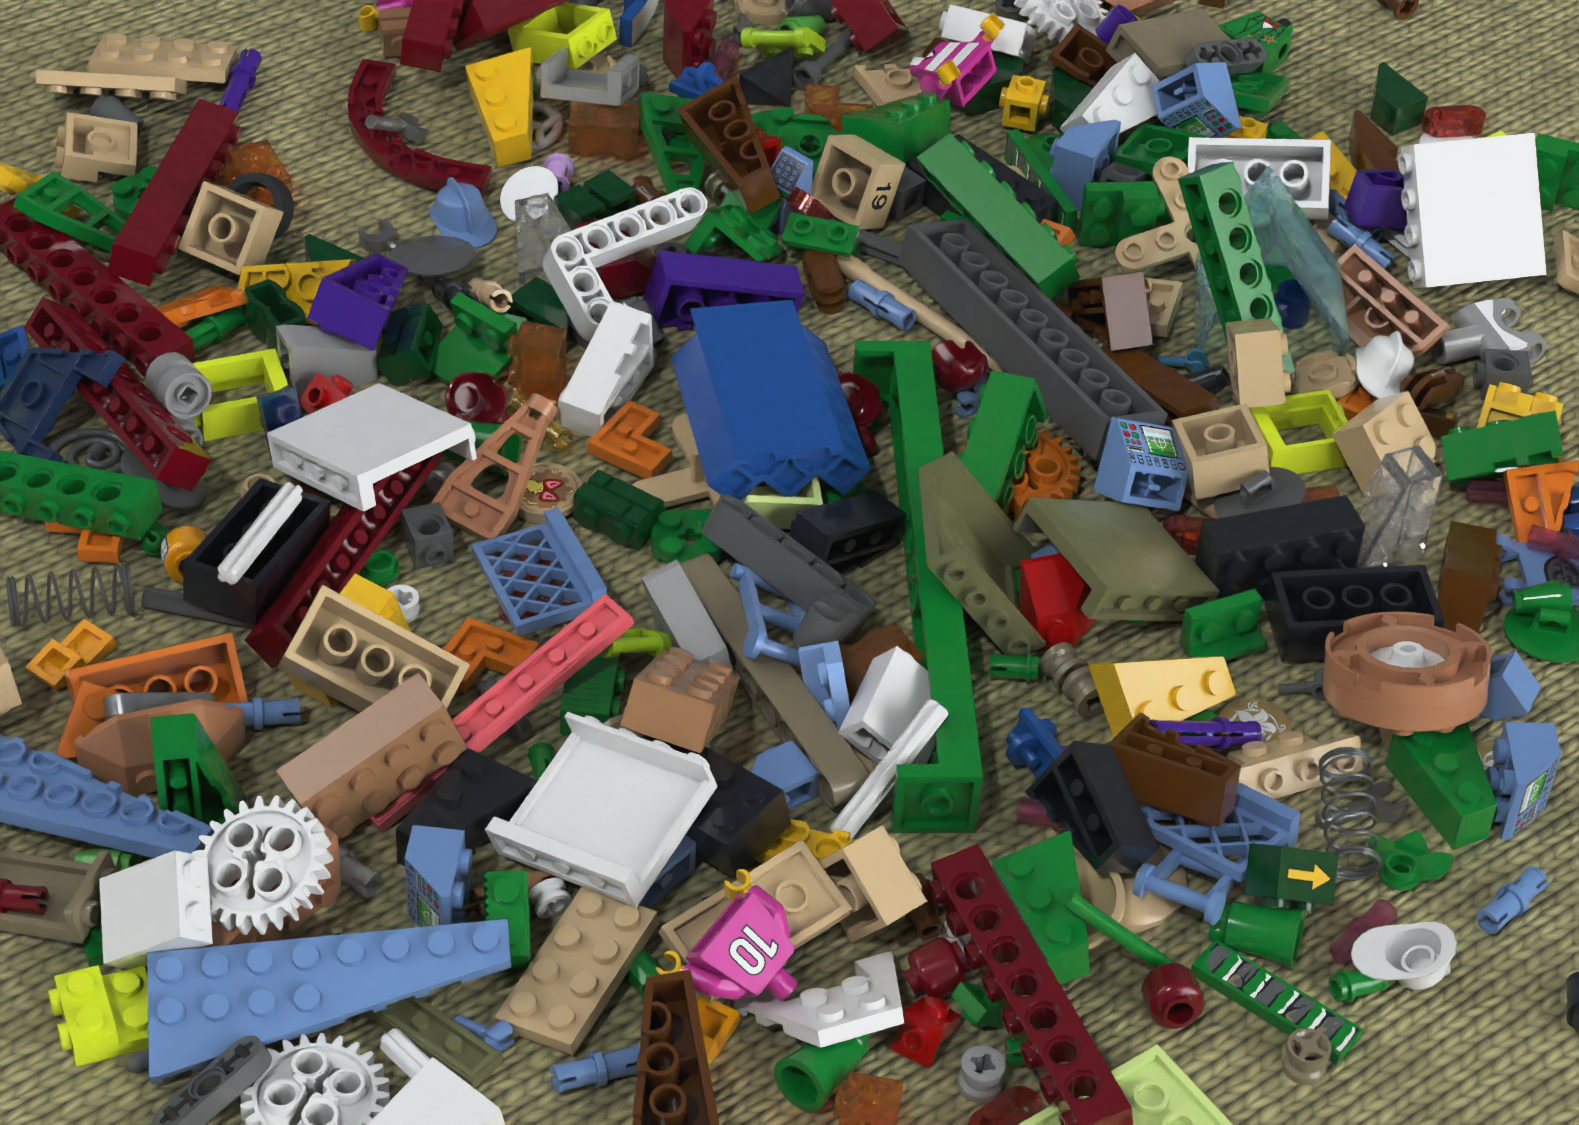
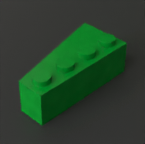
M991 371L987 384H982L979 391V409L976 418L972 417L968 424V442L965 452L961 451L958 458L1006 514L1014 495V485L1011 481L1013 478H1021L1026 467L1025 449L1034 448L1038 439V433H1035L1036 423H1045L1048 410L1035 378Z

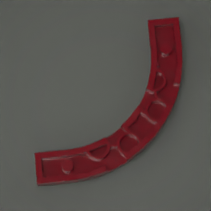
M362 59L349 87L347 99L350 128L362 150L375 163L390 173L411 183L426 187L431 191H439L446 186L448 178L453 177L457 183L474 185L478 188L483 198L492 178V166L447 159L419 148L411 150L403 144V138L397 132L367 128L365 120L368 115L384 116L383 103L396 76V64Z

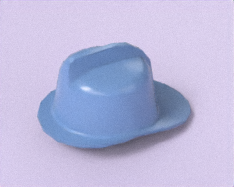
M453 177L448 178L446 186L438 191L435 203L430 208L429 214L442 236L463 239L472 244L475 249L489 244L496 236L497 226L483 202L480 191L474 185L457 183Z

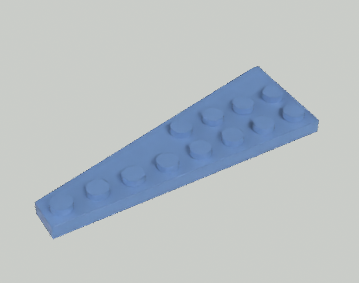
M0 735V822L152 858L174 850L192 854L193 851L204 850L205 846L199 840V836H212L214 834L211 826L177 810L171 812L153 806L151 798L143 794L138 798L122 791L121 784L112 780L107 784L93 778L91 770L48 750L45 753L40 750L35 751L26 747V742L22 738L14 736L9 739Z
M501 919L148 952L150 1081L152 1084L163 1083L164 1078L191 1069L193 1072L205 1069L206 1064L212 1063L233 1043L246 1036H256L264 1045L279 1040L283 1042L285 1039L290 1041L301 1037L303 1034L308 1035L346 1022L345 1018L372 1009L375 1013L387 1009L386 1005L412 996H415L417 999L429 995L430 990L460 980L461 983H465L511 968L508 920Z

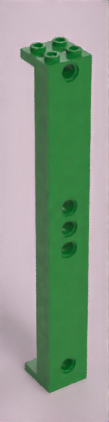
M855 341L853 373H857L867 378L870 382L877 384L880 389V400L883 402V407L889 408L899 508L908 514L902 529L915 661L928 671L931 699L938 702L948 711V716L934 733L936 744L927 764H897L891 829L892 833H976L983 773L963 608L928 568L926 558L919 468L944 456L930 341Z

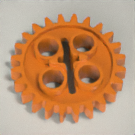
M1046 430L1041 434L1038 433V439L1033 449H1025L1026 467L1021 478H1013L1011 481L1014 485V495L1006 515L1009 511L1014 512L1018 520L1030 497L1073 500V494L1078 492L1081 466H1078L1079 456L1072 455L1073 447H1062V437L1050 439V430Z

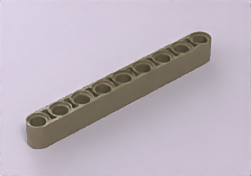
M704 554L679 563L725 643L733 672L741 675L739 680L741 687L781 743L784 744L793 740L818 771L817 793L824 803L831 809L848 803L869 777L861 760L844 737L838 733L839 730L789 663L763 654H759L755 659L744 657L743 645L749 632L742 598L709 554Z

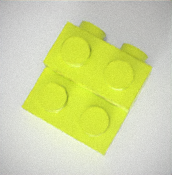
M99 965L54 976L56 988L48 990L49 1001L53 1016L62 1015L64 1023L57 1024L62 1050H72L76 1067L149 1048L148 976L145 966L102 976Z

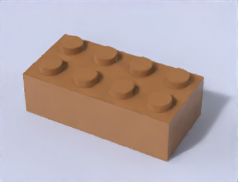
M670 647L669 651L663 649L634 678L620 727L701 753L727 721L741 675L732 672L733 667L726 663L709 660L707 664L693 659L694 654L677 647Z
M416 673L283 765L276 772L299 807L302 809L307 807L315 818H318L322 824L337 834L338 839H342L369 817L382 812L389 803L399 796L419 786L425 778L439 768L452 763L458 755L468 748L442 702L421 675Z

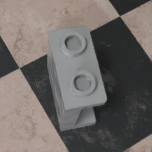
M560 48L538 67L536 83L538 86H541L540 97L621 106L639 90L640 56L626 55L606 73L570 69L568 67V49Z

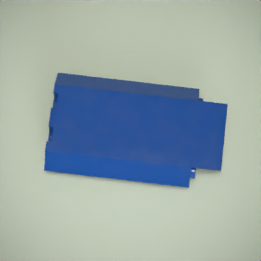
M793 300L690 309L697 333L671 356V360L709 487L720 495L727 494L742 500L761 481H764L783 496L794 497L818 475L844 495L871 471L828 347L823 340L800 323Z

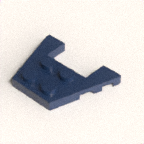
M28 348L0 392V432L6 441L13 445L17 451L16 454L61 462L64 458L63 456L41 444L46 434L54 427L55 419L65 403L73 396L75 387L82 376L107 388L125 358L113 350L95 353L91 349L67 352L64 349Z

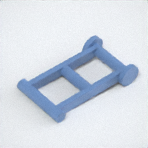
M735 563L731 568L730 578L738 582L749 627V632L743 645L744 657L755 659L759 654H763L801 668L798 649L768 639L764 622L795 632L806 611L749 568ZM756 587L786 598L790 614L760 604Z
M1192 820L1191 825H1200L1196 823L1194 820ZM1239 836L1218 837L1220 843L1241 842ZM1248 836L1250 842L1261 841L1252 836ZM1206 837L1188 839L1197 844H1201ZM1173 849L1156 868L1154 865L1146 862L1142 864L1135 877L1132 893L1143 898L1149 891L1204 913V922L1214 926L1223 912L1226 895L1238 881ZM1242 855L1235 863L1240 865L1246 860L1245 855ZM1179 865L1219 879V881L1205 895L1166 879Z

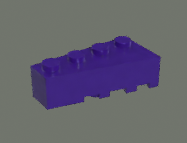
M1393 169L1357 170L1344 204V209L1353 219V222L1367 229L1378 226L1388 227L1394 231H1404L1408 223L1407 212L1404 210L1401 201V194L1404 189L1403 175Z
M659 250L642 301L645 300L659 328L677 327L679 332L692 330L694 322L690 312L691 308L793 300L798 313L805 293L797 266Z
M375 253L322 278L307 318L318 323L317 327L323 332L332 335L340 334L373 351L395 305L409 268L379 253Z

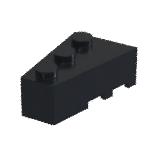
M873 490L798 511L791 522L789 536L841 574L855 564L863 568L895 548L908 514L879 492Z
M1072 741L1025 791L1032 800H1038L1047 810L1046 816L1052 823H1059L1066 832L1071 830L1073 846L1096 871L1134 874L1159 849L1111 745Z
M468 748L396 828L397 863L405 866V855L412 825L465 830V849H472L473 856L476 854V847L490 839L485 828L495 816L509 822L538 780Z

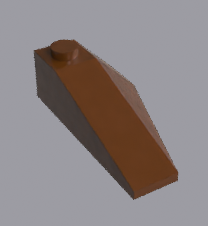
M1076 23L1050 54L1047 66L1052 70L1057 67L1093 89L1117 62L1105 51L1108 46L1107 43Z

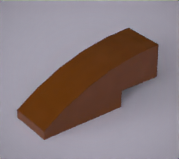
M1360 110L1354 111L1348 138L1349 154L1356 170L1393 169L1401 174L1398 161L1396 160L1398 147Z

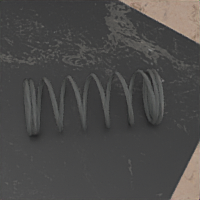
M122 563L121 567L119 564L114 566L111 609L100 572L96 566L92 568L89 612L78 575L74 569H71L69 574L67 616L55 575L50 571L47 576L45 619L32 576L27 574L25 578L23 622L19 614L15 577L7 576L6 586L11 625L19 627V625L24 626L27 622L29 583L39 617L44 624L48 622L51 579L64 620L69 621L72 612L73 576L84 613L90 619L94 609L95 573L106 610L110 616H113L116 606L117 570L124 590L126 612L128 614L130 612L134 613L129 564Z
M1340 747L1330 750L1322 755L1319 760V776L1324 786L1321 790V799L1325 804L1322 810V817L1327 823L1324 828V837L1328 842L1325 852L1329 853L1332 845L1337 848L1332 853L1339 854L1338 856L1348 853H1363L1374 857L1376 860L1374 864L1360 868L1346 867L1338 864L1337 867L1341 869L1362 871L1359 873L1337 871L1336 877L1345 880H1360L1370 877L1381 867L1380 855L1372 850L1379 843V837L1375 833L1367 831L1377 824V818L1372 813L1366 812L1376 804V799L1372 795L1365 793L1374 786V780L1367 775L1372 769L1373 762L1367 752L1353 747ZM1340 754H1347V755H1341V756H1339V757H1336V758L1330 760L1328 763H1326V764L1323 766V764L1325 763V761H1326L1327 759H1329V758H1331V757H1333V756L1340 755ZM1344 758H1362L1368 762L1366 768L1357 773L1338 775L1325 770L1331 763ZM1324 776L1331 780L1326 783L1324 780ZM1362 777L1370 781L1368 788L1354 792L1339 791L1329 786L1334 781L1348 782ZM1329 789L1341 795L1334 797L1328 802L1325 798V791ZM1352 795H1362L1372 800L1369 807L1354 811L1341 810L1330 805L1337 799ZM1329 807L1334 811H1344L1345 813L1337 815L1329 821L1326 810ZM1354 814L1367 815L1373 819L1371 826L1355 830L1340 828L1332 824L1339 818ZM1331 826L1345 833L1337 835L1330 840L1328 829ZM1357 833L1368 834L1375 838V842L1368 847H1342L1333 843L1341 837Z

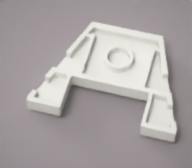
M891 951L854 961L856 976L844 979L841 983L842 985L826 990L823 988L807 989L800 994V997L788 1001L777 1000L764 988L755 997H741L737 1000H732L733 1009L740 1012L741 1017L746 1016L747 1012L753 1013L756 1016V1023L766 1027L781 1024L783 1025L784 1034L820 1048L904 1023L894 958Z

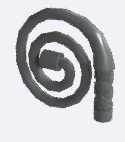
M99 428L78 429L63 434L48 447L57 452L68 442L79 438H86L71 446L66 455V463L77 465L74 460L75 455L78 451L90 447L85 452L84 461L86 465L94 469H104L105 471L123 473L120 464L114 466L120 461L122 452L116 442L122 445L125 450L128 449L127 445L115 432ZM106 448L112 451L113 454L109 459L98 461L106 454Z

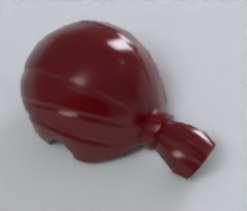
M945 340L931 350L935 382L944 390L952 393L968 391L974 388L986 374L988 368L987 356L971 341H966L965 348H960L953 340Z
M466 372L457 375L449 383L445 392V404L450 415L463 420L492 424H504L510 418L505 413L507 407L506 388L498 384L491 374Z
M845 372L838 375L866 457L869 458L877 451V443L870 434L869 426L876 421L882 412L883 402L880 400V389L877 384L870 382L867 378L857 373Z

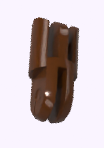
M807 249L803 254L802 264L811 296L820 311L833 315L843 307V298L846 294V286L836 256Z
M1442 367L1405 377L1400 382L1399 390L1400 393L1409 391L1416 407H1420L1419 410H1424L1452 401L1462 390L1465 382L1463 375L1456 373V369Z

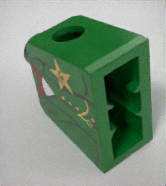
M1253 12L1218 26L1230 39L1253 38L1263 45L1267 58L1255 71L1271 74L1288 57L1293 27L1286 18L1275 21L1261 12Z

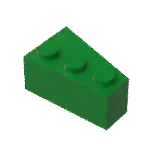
M921 92L917 94V97L842 115V135H856L904 163L919 156L950 133V99L937 98V93Z
M1556 410L1532 414L1510 421L1496 420L1486 423L1484 427L1471 429L1470 426L1449 429L1448 435L1441 436L1449 486L1504 477L1503 473L1507 469L1564 462Z
M195 713L150 717L159 809L171 812L177 810L209 826L211 821L218 822L221 825L226 822L224 817L225 809H228L234 815L240 813L239 804L242 800L246 803V795Z
M1468 722L1455 726V729L1448 733L1414 731L1413 734L1408 736L1393 734L1385 763L1386 767L1452 850L1488 838L1497 802Z
M1071 830L992 861V869L1060 985L1089 974V945L1085 921L1060 904L1062 893L1068 889L1081 896Z

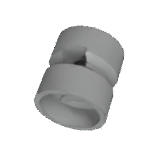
M172 352L158 356L150 364L146 372L148 389L173 416L182 419L192 418L201 414L207 408L212 397L210 382L184 355Z

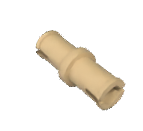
M474 278L468 282L467 285L473 287L469 291L478 296L480 304L499 313L510 309L511 306L505 304L506 300L512 302V295L507 290L502 289L498 283L491 280L485 281L481 278Z

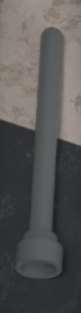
M850 29L825 50V53H821L813 61H802L792 70V81L795 86L801 90L808 91L819 83L821 71L853 44L849 38V34L852 31Z

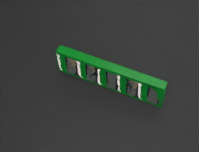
M1018 129L1007 131L1004 160L1008 165L1020 169L1027 180L1058 200L1056 223L1070 227L1075 234L1078 210Z
M1214 940L1191 966V971L1197 979L1290 1036L1295 1030L1301 1028H1312L1322 1032L1331 1042L1332 1051L1329 1061L1336 1065L1361 1039L1363 1031L1361 1027L1220 941Z

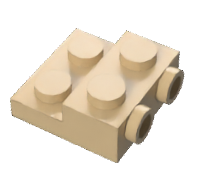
M67 112L65 126L58 125L55 146L59 147L56 149L54 168H61V176L64 178L96 183L98 172L110 173L112 175H135L137 123Z

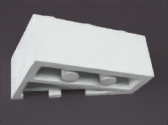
M1134 53L1113 65L1059 129L1065 133L1071 126L1115 119L1121 121L1119 132L1121 134L1158 115L1151 86L1160 81Z
M611 300L571 380L559 396L558 408L561 412V424L563 427L592 437L633 397L654 367L651 314Z

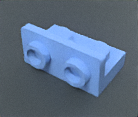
M838 641L800 647L798 653L803 682L831 721L836 723V728L839 730L850 708Z

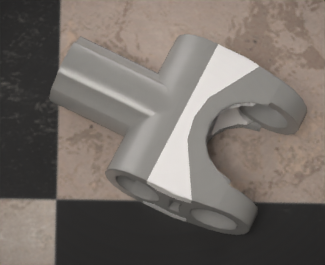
M1502 298L1485 300L1464 306L1454 318V324L1457 329L1447 331L1430 348L1437 364H1444L1479 356L1481 359L1484 349L1528 351L1531 346L1536 344L1528 352L1529 361L1532 364L1545 353L1547 342L1537 332L1518 331L1510 328L1518 321L1521 310L1513 300ZM1506 310H1510L1507 316L1501 318L1502 314L1505 313Z

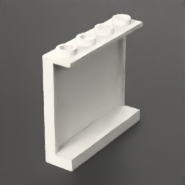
M1534 133L1414 144L1401 147L1398 167L1404 178L1401 201L1404 210L1407 212L1408 225L1405 227L1404 236L1407 245L1410 246L1411 260L1408 262V276L1413 281V288L1546 275Z
M381 383L267 433L273 467L363 512L376 506L373 483L441 451L448 449L470 460L477 459L474 444L476 437L471 423Z
M567 712L564 717L572 731L570 736L511 820L508 822L494 816L485 828V831L498 854L637 908L717 788L716 781L711 773L709 763L696 753L690 752L685 754L672 749L662 741L654 740L651 742L637 737V735L626 728L615 729L602 724L592 716L581 717Z

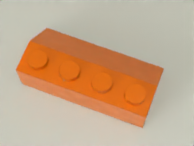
M224 633L64 671L72 705L81 680L120 693L210 692L215 693L216 702L219 703L248 702L232 633Z

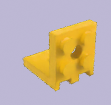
M1499 382L1498 387L1489 384L1477 428L1484 427L1486 423L1496 420L1510 421L1556 410L1559 425L1563 413V404L1557 402V397L1549 394L1536 392L1534 397L1521 393V388L1512 384ZM1504 477L1492 479L1505 483Z

